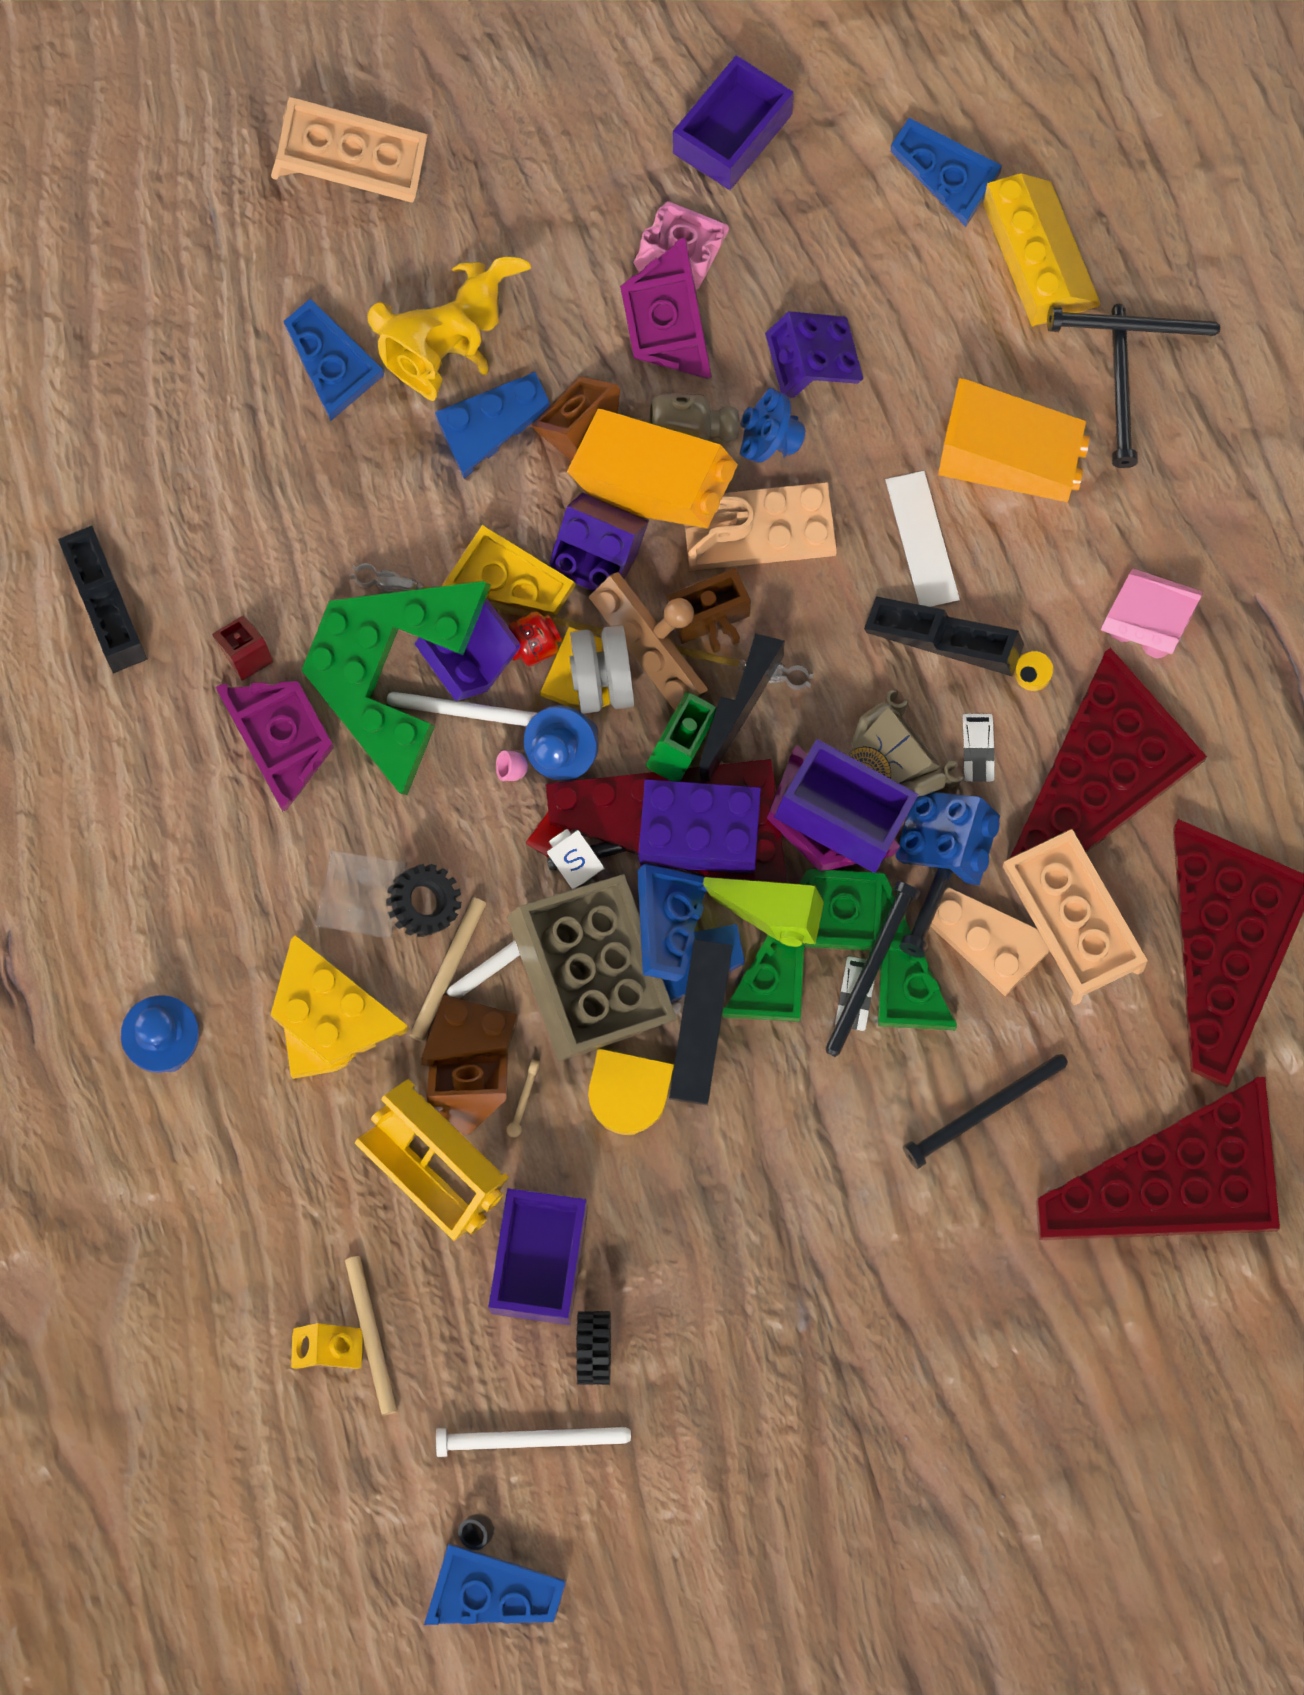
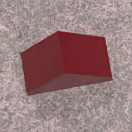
M244 615L212 634L241 681L273 663L265 640Z

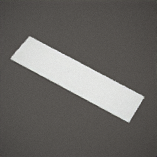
M925 471L885 479L919 605L931 607L959 601L960 598Z

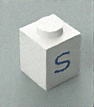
M566 829L549 841L553 848L547 851V854L572 890L578 888L605 869L579 830L571 834Z

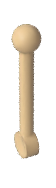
M532 1059L513 1122L506 1128V1132L510 1137H518L522 1132L520 1122L540 1066L539 1060Z

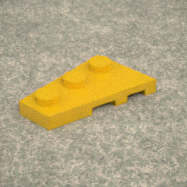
M483 525L442 585L449 586L484 581L491 584L486 597L488 600L554 616L557 615L576 586L575 582Z

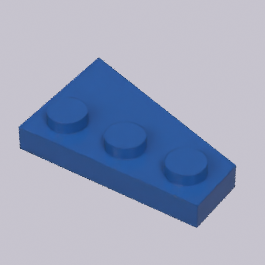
M450 1543L446 1550L424 1625L554 1622L567 1580Z

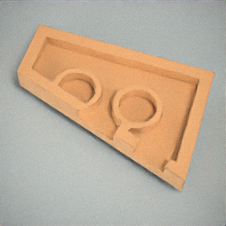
M951 888L944 892L931 927L1004 996L1050 952L1038 929Z

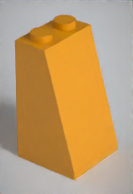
M959 378L938 475L1068 502L1071 490L1078 491L1080 487L1083 469L1076 467L1078 458H1085L1088 450L1090 436L1083 435L1086 421L970 380Z
M597 409L567 472L589 496L638 517L708 528L738 464L720 444L604 409Z

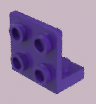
M788 311L765 333L780 392L787 395L788 398H794L813 380L855 384L863 380L848 319L845 316Z
M487 598L464 655L420 637L414 643L455 701L487 692L521 647L517 638Z

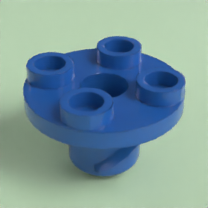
M770 388L754 408L748 407L741 418V427L745 428L740 449L742 457L756 463H761L770 458L776 450L782 452L784 458L786 455L796 453L801 448L805 439V426L798 421V416H790L791 404L787 395Z
M551 705L538 712L529 721L524 733L525 753L532 766L542 775L559 781L572 780L584 774L593 765L598 753V729L596 724L584 714H581L580 711L569 706Z
M152 996L138 1002L127 1013L121 1027V1043L128 1058L139 1068L154 1073H171L179 1070L194 1054L199 1041V1023L194 1013L184 1002L171 996Z

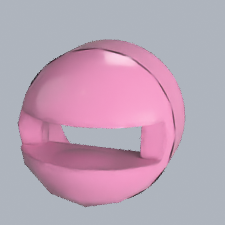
M515 751L500 752L496 761V773L501 781H517L527 773V759L521 753Z

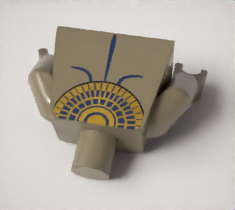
M890 690L887 693L885 703L880 702L859 718L852 738L853 748L849 752L851 758L919 794L918 797L942 789L944 786L951 789L956 788L963 781L965 775L953 778L948 773V771L957 767L958 763L956 761L948 762L941 772L937 770L941 765L902 717L906 712L908 700L906 699L902 704L893 703L898 694L897 690Z

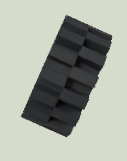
M420 864L404 871L393 880L394 884L389 886L387 893L391 894V897L386 899V906H392L393 910L388 912L390 919L393 917L398 919V922L394 924L398 929L405 927L407 928L406 934L411 936L417 933V937H424L447 928L451 925L450 922L457 918L458 914L455 911L461 908L462 903L456 901V897L461 895L460 888L453 889L452 885L457 881L454 877L447 879L445 876L448 871L444 868L437 871V865L429 864L424 867V864ZM416 887H427L434 893L436 907L431 914L424 915L414 909L411 895Z
M578 1311L576 1336L577 1384L610 1385L611 1313L610 1311Z

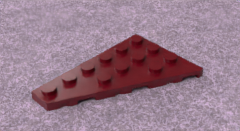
M1111 647L1104 652L1010 858L1071 829L1087 853L1205 762L1207 758L1205 753Z
M772 759L720 764L710 781L700 779V767L688 768L680 782L761 788L755 874L683 870L709 878L787 883L781 832L767 819L776 795ZM655 772L545 784L550 825L575 832L579 830L584 837L595 838L625 849L627 852L639 856L645 780H669Z
M1178 819L1173 828L1190 1071L1227 1088L1230 1085L1303 915L1304 874Z
M1256 1077L1253 1081L1235 1091L1227 1093L1215 1102L1178 1120L1177 1123L1149 1136L1139 1144L1120 1152L1081 1176H1077L1061 1187L1053 1189L1037 1198L1039 1240L1277 1232L1280 1229L1266 1078Z

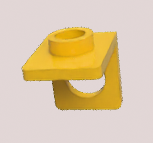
M320 1323L294 1328L292 1332L291 1367L300 1369L323 1365L350 1369L361 1368L363 1346L361 1328ZM307 1336L309 1339V1350L307 1355L303 1357L301 1346L303 1339Z

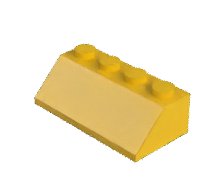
M1020 173L987 183L983 206L1031 326L1047 322L1050 306H1061L1063 312L1079 313L1099 307V298L1051 181Z

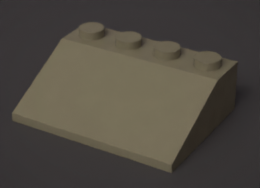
M624 874L521 905L507 916L558 1062L597 1050L677 1019L663 980L643 975L640 916Z

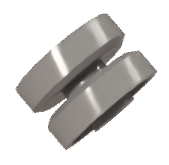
M623 625L603 628L601 632L603 651L596 652L594 634L590 630L570 632L573 656H570L574 690H578L581 714L601 710L603 706L601 687H608L610 704L615 709L634 707L630 665Z

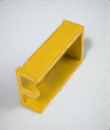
M407 1079L382 1097L381 1100L386 1105L379 1109L371 1118L377 1126L357 1138L355 1144L453 1241L467 1231L473 1235L487 1221L488 1217L485 1215V1212L490 1211L502 1199L504 1194L500 1190L509 1176L506 1173L501 1175L500 1171L430 1103H427L422 1095H419L414 1090L415 1084ZM415 1135H418L430 1147L423 1160L409 1147ZM434 1153L477 1193L469 1205L427 1165Z

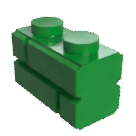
M685 692L646 763L648 769L669 781L680 782L709 730L717 708L694 694Z

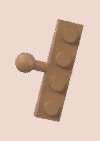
M619 572L610 575L589 596L611 627L623 625L628 650L674 710H676L685 692L692 693L701 698L708 691L707 687L667 636L674 628H684L692 622L694 609L689 601L682 598H675L669 601L664 609V618L657 623Z

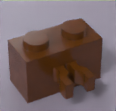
M736 568L666 596L667 603L675 598H682L689 601L694 609V618L688 626L679 629L674 628L681 644L709 633L711 649L713 653L720 651V643L717 640L718 629H721L723 634L731 638L733 645L740 643V636L732 624L750 617L751 599Z

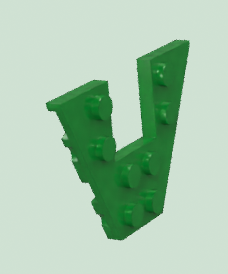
M480 581L331 600L327 604L301 671L398 793L408 795L435 728V725L371 699L398 629L464 655L490 590L491 584Z
M807 869L799 884L815 886L824 901L816 944L802 943L799 947H792L768 935L729 1003L724 1007L723 1018L800 1022L804 947L871 951L895 900L885 873L834 870L820 872L816 869ZM904 915L880 967L878 1026L956 1031L957 1022L953 1019L941 995L940 987L928 968L925 956L922 958L909 956L899 947L903 936L911 934Z

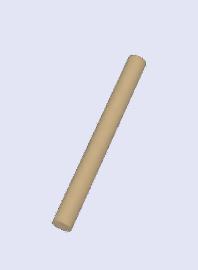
M475 897L471 899L409 1034L410 1037L421 1042L424 1041L440 1006L442 997L448 989L486 906L484 901Z
M354 1256L345 1259V1264L381 1415H389L397 1412L396 1403L360 1256Z

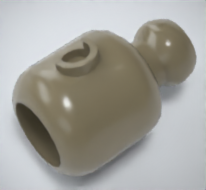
M663 393L655 396L652 400L650 424L710 441V437H719L723 441L730 442L738 438L739 411L731 406L723 407L720 410H711L709 400L702 394Z

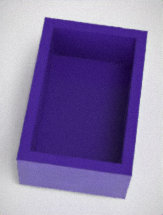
M736 55L673 130V154L728 190H731L793 115L794 92Z
M816 739L784 794L773 818L876 873L919 794Z
M645 780L639 843L640 866L647 864L661 868L755 874L761 788Z
M507 1188L488 1306L491 1314L571 1325L588 1212L586 1199Z

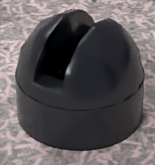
M480 1513L466 1518L458 1529L460 1541L471 1550H480L486 1546L494 1535V1525L490 1518Z

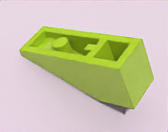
M704 877L703 885L715 902L774 939L792 947H799L802 943L816 944L824 901L815 886Z

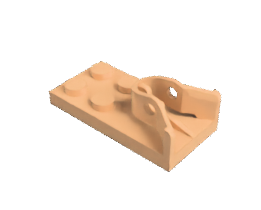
M289 97L283 115V125L271 177L277 180L278 176L300 172L413 203L417 193L428 134Z
M828 482L724 493L719 503V508L708 528L684 524L689 571L836 556L837 551Z
M1072 829L1004 861L1003 868L1073 991L1071 1002L1074 1006L1081 1002L1084 995L1131 972L1137 975L1144 972L1148 961Z

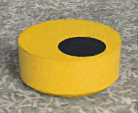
M1027 652L1017 662L1014 672L1015 679L1026 690H1041L1049 684L1052 678L1053 664L1049 657L1041 652Z

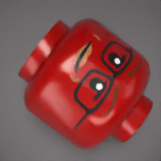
M534 611L508 625V628L521 644L520 649L512 658L513 661L521 658L526 666L532 667L557 654V643L561 642L562 639L549 614L543 617L541 613Z

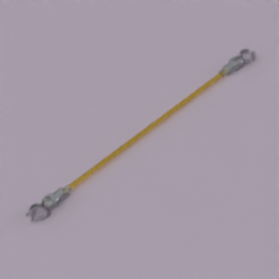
M367 563L361 564L358 567L353 565L354 571L359 572L362 569H371L379 577L378 580L373 579L368 583H362L357 580L355 574L349 575L350 580L355 579L360 587L369 588L377 584L380 590L388 593L431 588L424 586V584L417 582L413 578L401 576L396 571L381 570V572H376L375 567ZM489 601L496 611L522 617L533 612ZM550 616L556 625L572 627L581 631L590 630L598 635H601L603 630L601 627ZM675 645L682 655L737 667L738 670L744 671L747 660L744 659L736 660ZM780 662L768 683L779 684L781 681H786L791 689L801 690L806 686L810 688L811 684L806 681L801 685H794L789 682L786 676H783V673L789 674L794 670H800L806 674L808 679H812L813 674H808V671L800 665L786 669L785 665Z

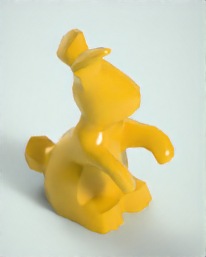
M502 257L494 260L488 271L485 272V264L479 262L459 263L451 270L453 272L466 271L468 278L458 290L455 301L440 307L416 309L394 314L390 305L381 301L375 303L368 310V324L375 333L379 334V355L386 368L402 382L431 401H434L439 393L443 379L438 370L442 364L441 360L447 353L462 355L472 360L478 366L479 373L486 376L489 370L488 363L478 350L482 341L480 331L488 332L499 323L498 284L504 277L531 269V264L521 258Z

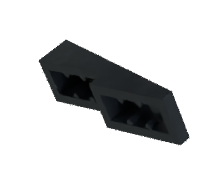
M93 526L59 538L58 541L112 673L148 660Z
M878 596L875 598L864 628L866 633L1012 677L1024 646L1018 630L948 617L944 609Z
M755 633L736 699L732 700L720 696L700 761V779L710 781L715 770L718 768L784 657V640Z
M694 939L669 1100L708 1106L733 945Z

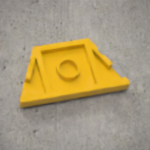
M296 935L292 937L272 1007L271 1017L330 1066L348 1059L353 1053L365 1052L376 1047V1043L397 1034L399 1037L409 1030L408 1025Z

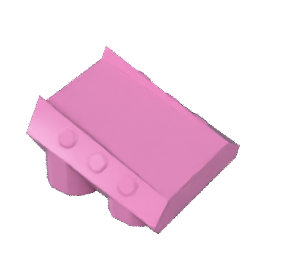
M667 201L657 211L653 226L646 228L643 232L640 249L633 263L640 273L652 260L660 257L674 246L676 241L685 238L695 289L697 290L729 231V227L727 224Z
M1132 568L1101 630L1108 632L1112 638L1120 642L1131 640L1142 644L1144 652L1154 658H1162L1168 653L1173 654L1193 616L1203 591Z

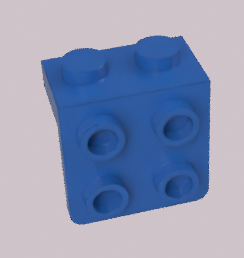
M929 793L919 796L908 813L899 842L900 848L896 853V859L902 864L947 868L953 871L966 884L980 885L983 873L989 864V852L993 839L999 831L1000 815L986 801L977 796Z

